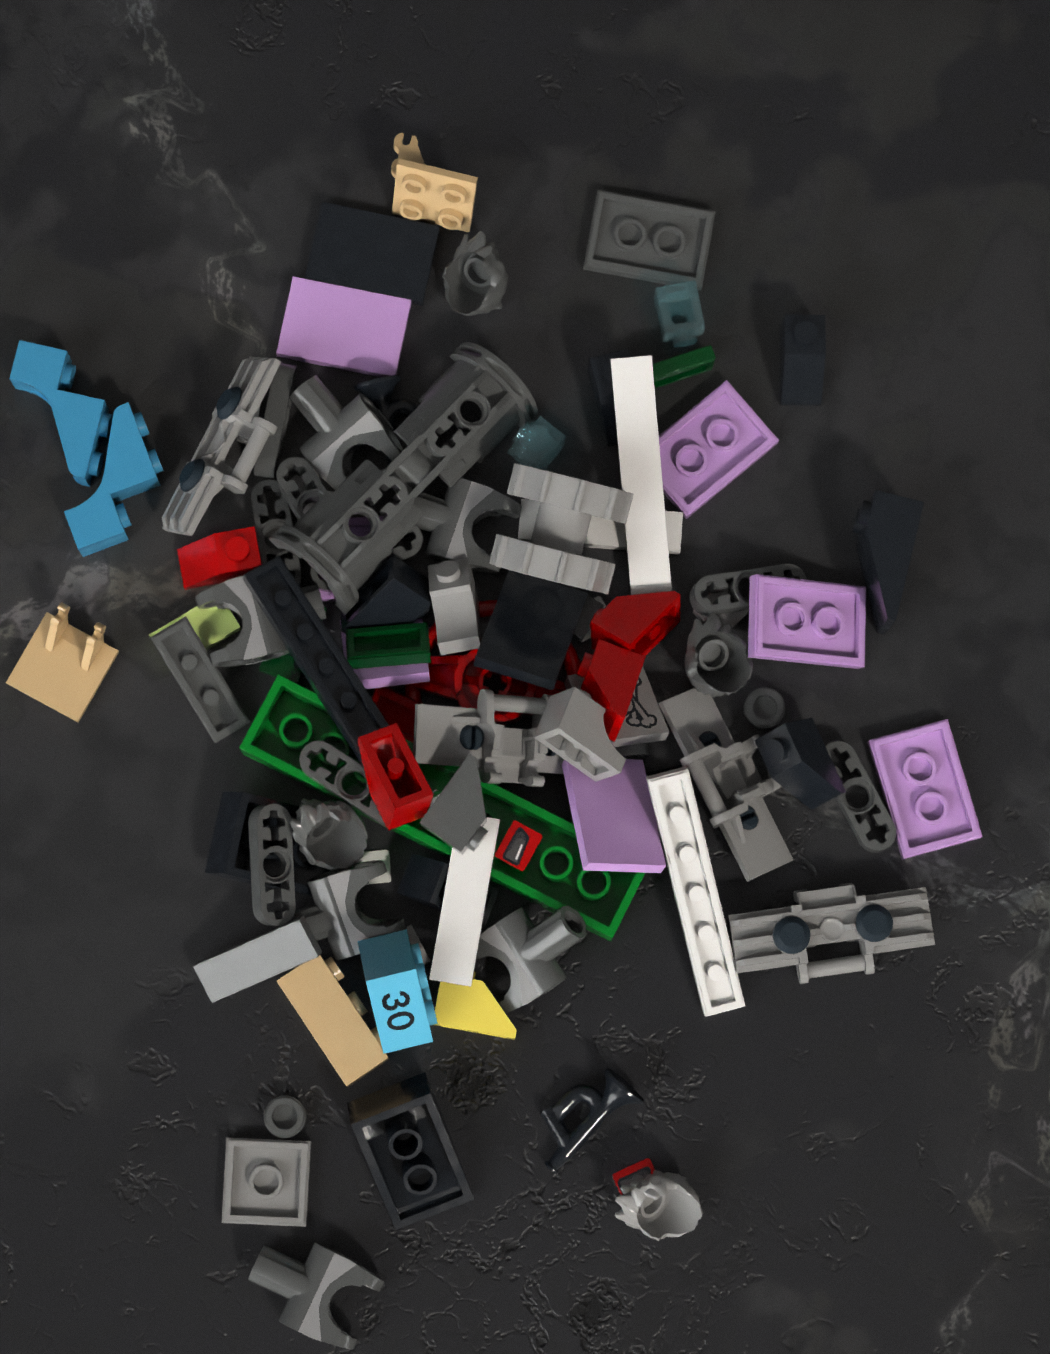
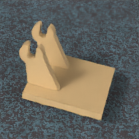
M404 133L396 135L393 148L398 154V158L391 165V174L395 178L392 214L403 216L408 220H419L440 225L449 230L470 232L478 177L425 165L416 136H412L410 143L404 145Z
M61 602L57 607L59 611L56 616L46 612L6 684L79 723L119 651L104 643L106 626L102 623L97 622L95 624V631L92 636L68 624L70 606Z

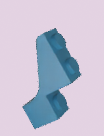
M19 340L9 379L15 389L35 394L52 407L68 469L78 484L90 487L92 476L98 477L102 468L103 453L99 452L102 437L108 438L110 435L113 414H109V408L105 400L65 391V388L71 389L76 373V365L72 364V360L66 350Z
M129 402L118 406L113 412L104 474L100 486L88 500L72 509L64 511L77 548L83 557L129 540L125 528L132 526L124 504L116 505V502L161 486L157 477L158 473L164 471L155 448L147 451L142 438L149 435L147 425L141 411L133 414Z

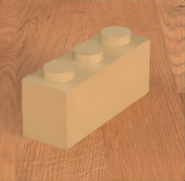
M319 955V957L299 965L278 979L277 983L344 1084L349 1087L389 1060V1057L386 1053L383 1054L377 1026L370 1030L361 1017L368 1011L355 991L347 995L338 981L345 976L333 958L329 957L324 961L321 955Z

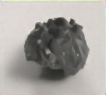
M479 231L472 239H470L469 234H464L460 246L456 249L453 261L445 267L442 276L446 289L445 297L449 306L454 312L464 316L486 314L494 309H502L501 300L507 289L509 276L505 265L500 260L498 250L495 249V243L492 241L487 243L486 235L483 231Z
M713 612L709 614L704 624L699 619L694 620L693 628L688 636L684 659V668L690 683L698 692H702L704 695L710 694L713 698L736 693L747 685V680L751 678L753 671L752 658H748V645L742 635L732 629L731 624L726 623L722 625L719 616Z
M307 799L301 800L302 804L295 812L296 819H291L289 823L293 828L292 836L295 842L300 845L299 850L305 855L310 864L326 869L349 868V866L354 864V861H358L363 857L364 849L367 848L368 832L360 814L350 804L341 800L333 801L331 799L327 801L316 799L311 801Z

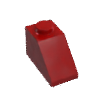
M255 526L214 533L177 549L184 590L220 584L229 579L244 576L247 572L262 565Z
M664 591L615 597L605 608L597 610L591 619L592 649L595 650L600 639L646 656L680 622V594L676 591Z
M599 639L593 654L584 653L577 675L584 678L580 689L589 693L595 702L606 709L603 715L604 726L609 739L615 742L626 717L646 656Z
M397 723L358 737L357 742L370 796L388 831L424 817L429 810L434 794Z

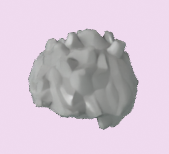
M654 1170L653 1174H647L645 1178L634 1180L629 1185H622L620 1189L624 1195L620 1194L615 1199L622 1208L619 1212H615V1217L624 1221L629 1227L640 1229L644 1235L657 1241L666 1237H680L695 1230L698 1220L701 1219L703 1214L699 1196L687 1182L686 1177L670 1172L663 1173L659 1170Z

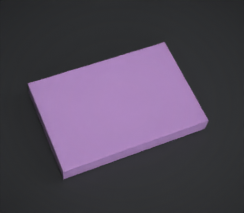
M293 276L276 351L277 357L377 377L397 375L412 304L411 300Z
M727 380L659 435L663 493L679 512H683L685 519L689 518L779 442V439Z
M760 574L750 576L748 658L853 669L865 667L866 587Z
M948 719L871 739L867 742L887 811L896 827V842L902 860L983 837Z
M626 759L621 773L597 782L564 760L561 765L583 871L661 873L666 867L643 760Z

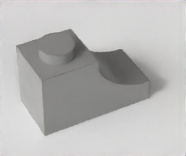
M469 559L449 560L439 564L428 565L429 593L435 617L437 644L441 656L479 649L481 644L479 597Z
M572 687L549 697L535 732V739L595 782L621 773L626 758L615 749L606 733L603 719L606 709L595 702L589 693Z

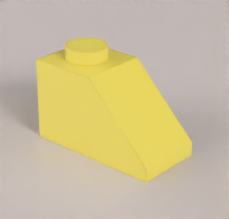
M474 972L471 987L440 982L435 1006L438 1024H435L436 1026L515 1040L516 1028L485 983L475 979L476 972Z

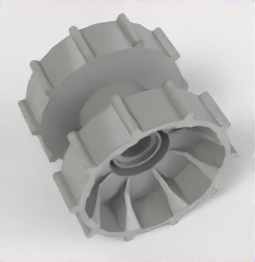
M514 464L507 494L540 502L531 541L496 534L489 564L541 579L608 594L616 564L582 555L592 516L626 524L634 494L593 482Z

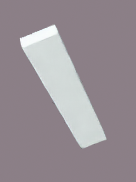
M652 355L610 359L621 488L623 491L634 494L625 524L631 595L672 591Z
M685 766L647 776L649 793L703 1014L707 1017L744 1007L745 1002L736 971L689 769Z

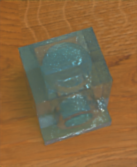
M696 281L656 287L653 300L657 309L663 342L673 341L674 347H685L696 343V336L703 335L705 329ZM676 314H681L686 318V322L674 324L672 317Z
M539 416L535 422L529 423L527 421L519 429L513 438L514 444L507 453L524 466L546 470L564 448L565 435Z

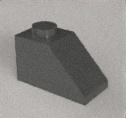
M470 753L420 821L421 826L462 855L467 848L474 852L488 833V830L483 827L487 822L478 762L477 758Z

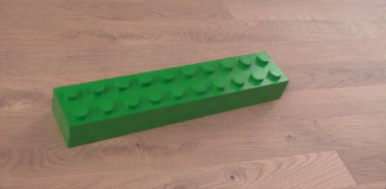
M278 674L239 747L242 754L333 801H344L303 773L299 761L301 751L307 744L313 741H324L361 764L317 694ZM406 740L410 750L413 753V743ZM322 750L319 755L311 753L308 756L312 762L310 769L316 772L319 767L325 768L332 774L326 781L334 784L336 774L346 763L339 761L338 767L335 768L326 761L327 752ZM418 764L432 792L437 790L433 793L434 798L442 792L459 768L457 766ZM358 772L348 773L342 780V789L349 795H358L366 788V779ZM481 782L486 817L500 819L495 853L512 822L515 820L542 835V839L524 871H520L498 859L494 853L490 881L553 913L563 906H570L582 916L586 924V930L611 942L645 873L583 871L574 824L495 784ZM369 796L362 804L369 807L372 797ZM353 807L354 810H356L359 814H361V815L367 817L368 819H370V820L376 822V821L373 820L372 818L368 817L367 815H365L364 813H362L361 811H359L358 809H356L355 807ZM422 818L391 829L450 860L452 847L421 826L420 821Z

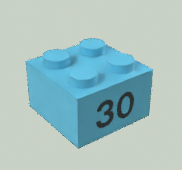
M407 929L358 941L365 981L383 1054L433 1042L430 1026L438 1024L419 943L410 945Z

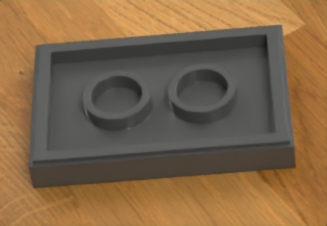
M598 190L583 270L701 291L716 211Z

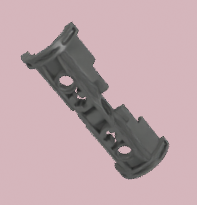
M464 342L449 356L454 363L417 400L420 405L394 431L407 446L385 469L379 470L371 461L365 460L335 492H326L293 527L282 525L269 538L278 549H286L299 558L302 557L328 583L327 585L336 599L335 605L345 615L359 601L357 590L392 555V548L423 517L421 510L414 504L415 498L437 476L451 488L477 461L481 463L517 425L524 431L537 417L538 409L536 402L526 385L507 364L482 346L471 342ZM472 401L479 406L481 411L479 421L472 423L463 419L460 413L462 402ZM454 424L459 430L448 440L451 448L447 445L439 448L435 444L438 439L435 431L441 435ZM379 488L384 491L392 488L396 493L392 498L396 505L389 502L376 513L371 507L383 495ZM364 501H367L369 506L364 505ZM361 514L369 520L370 532L368 535L361 537L351 532L349 529V519L352 515Z

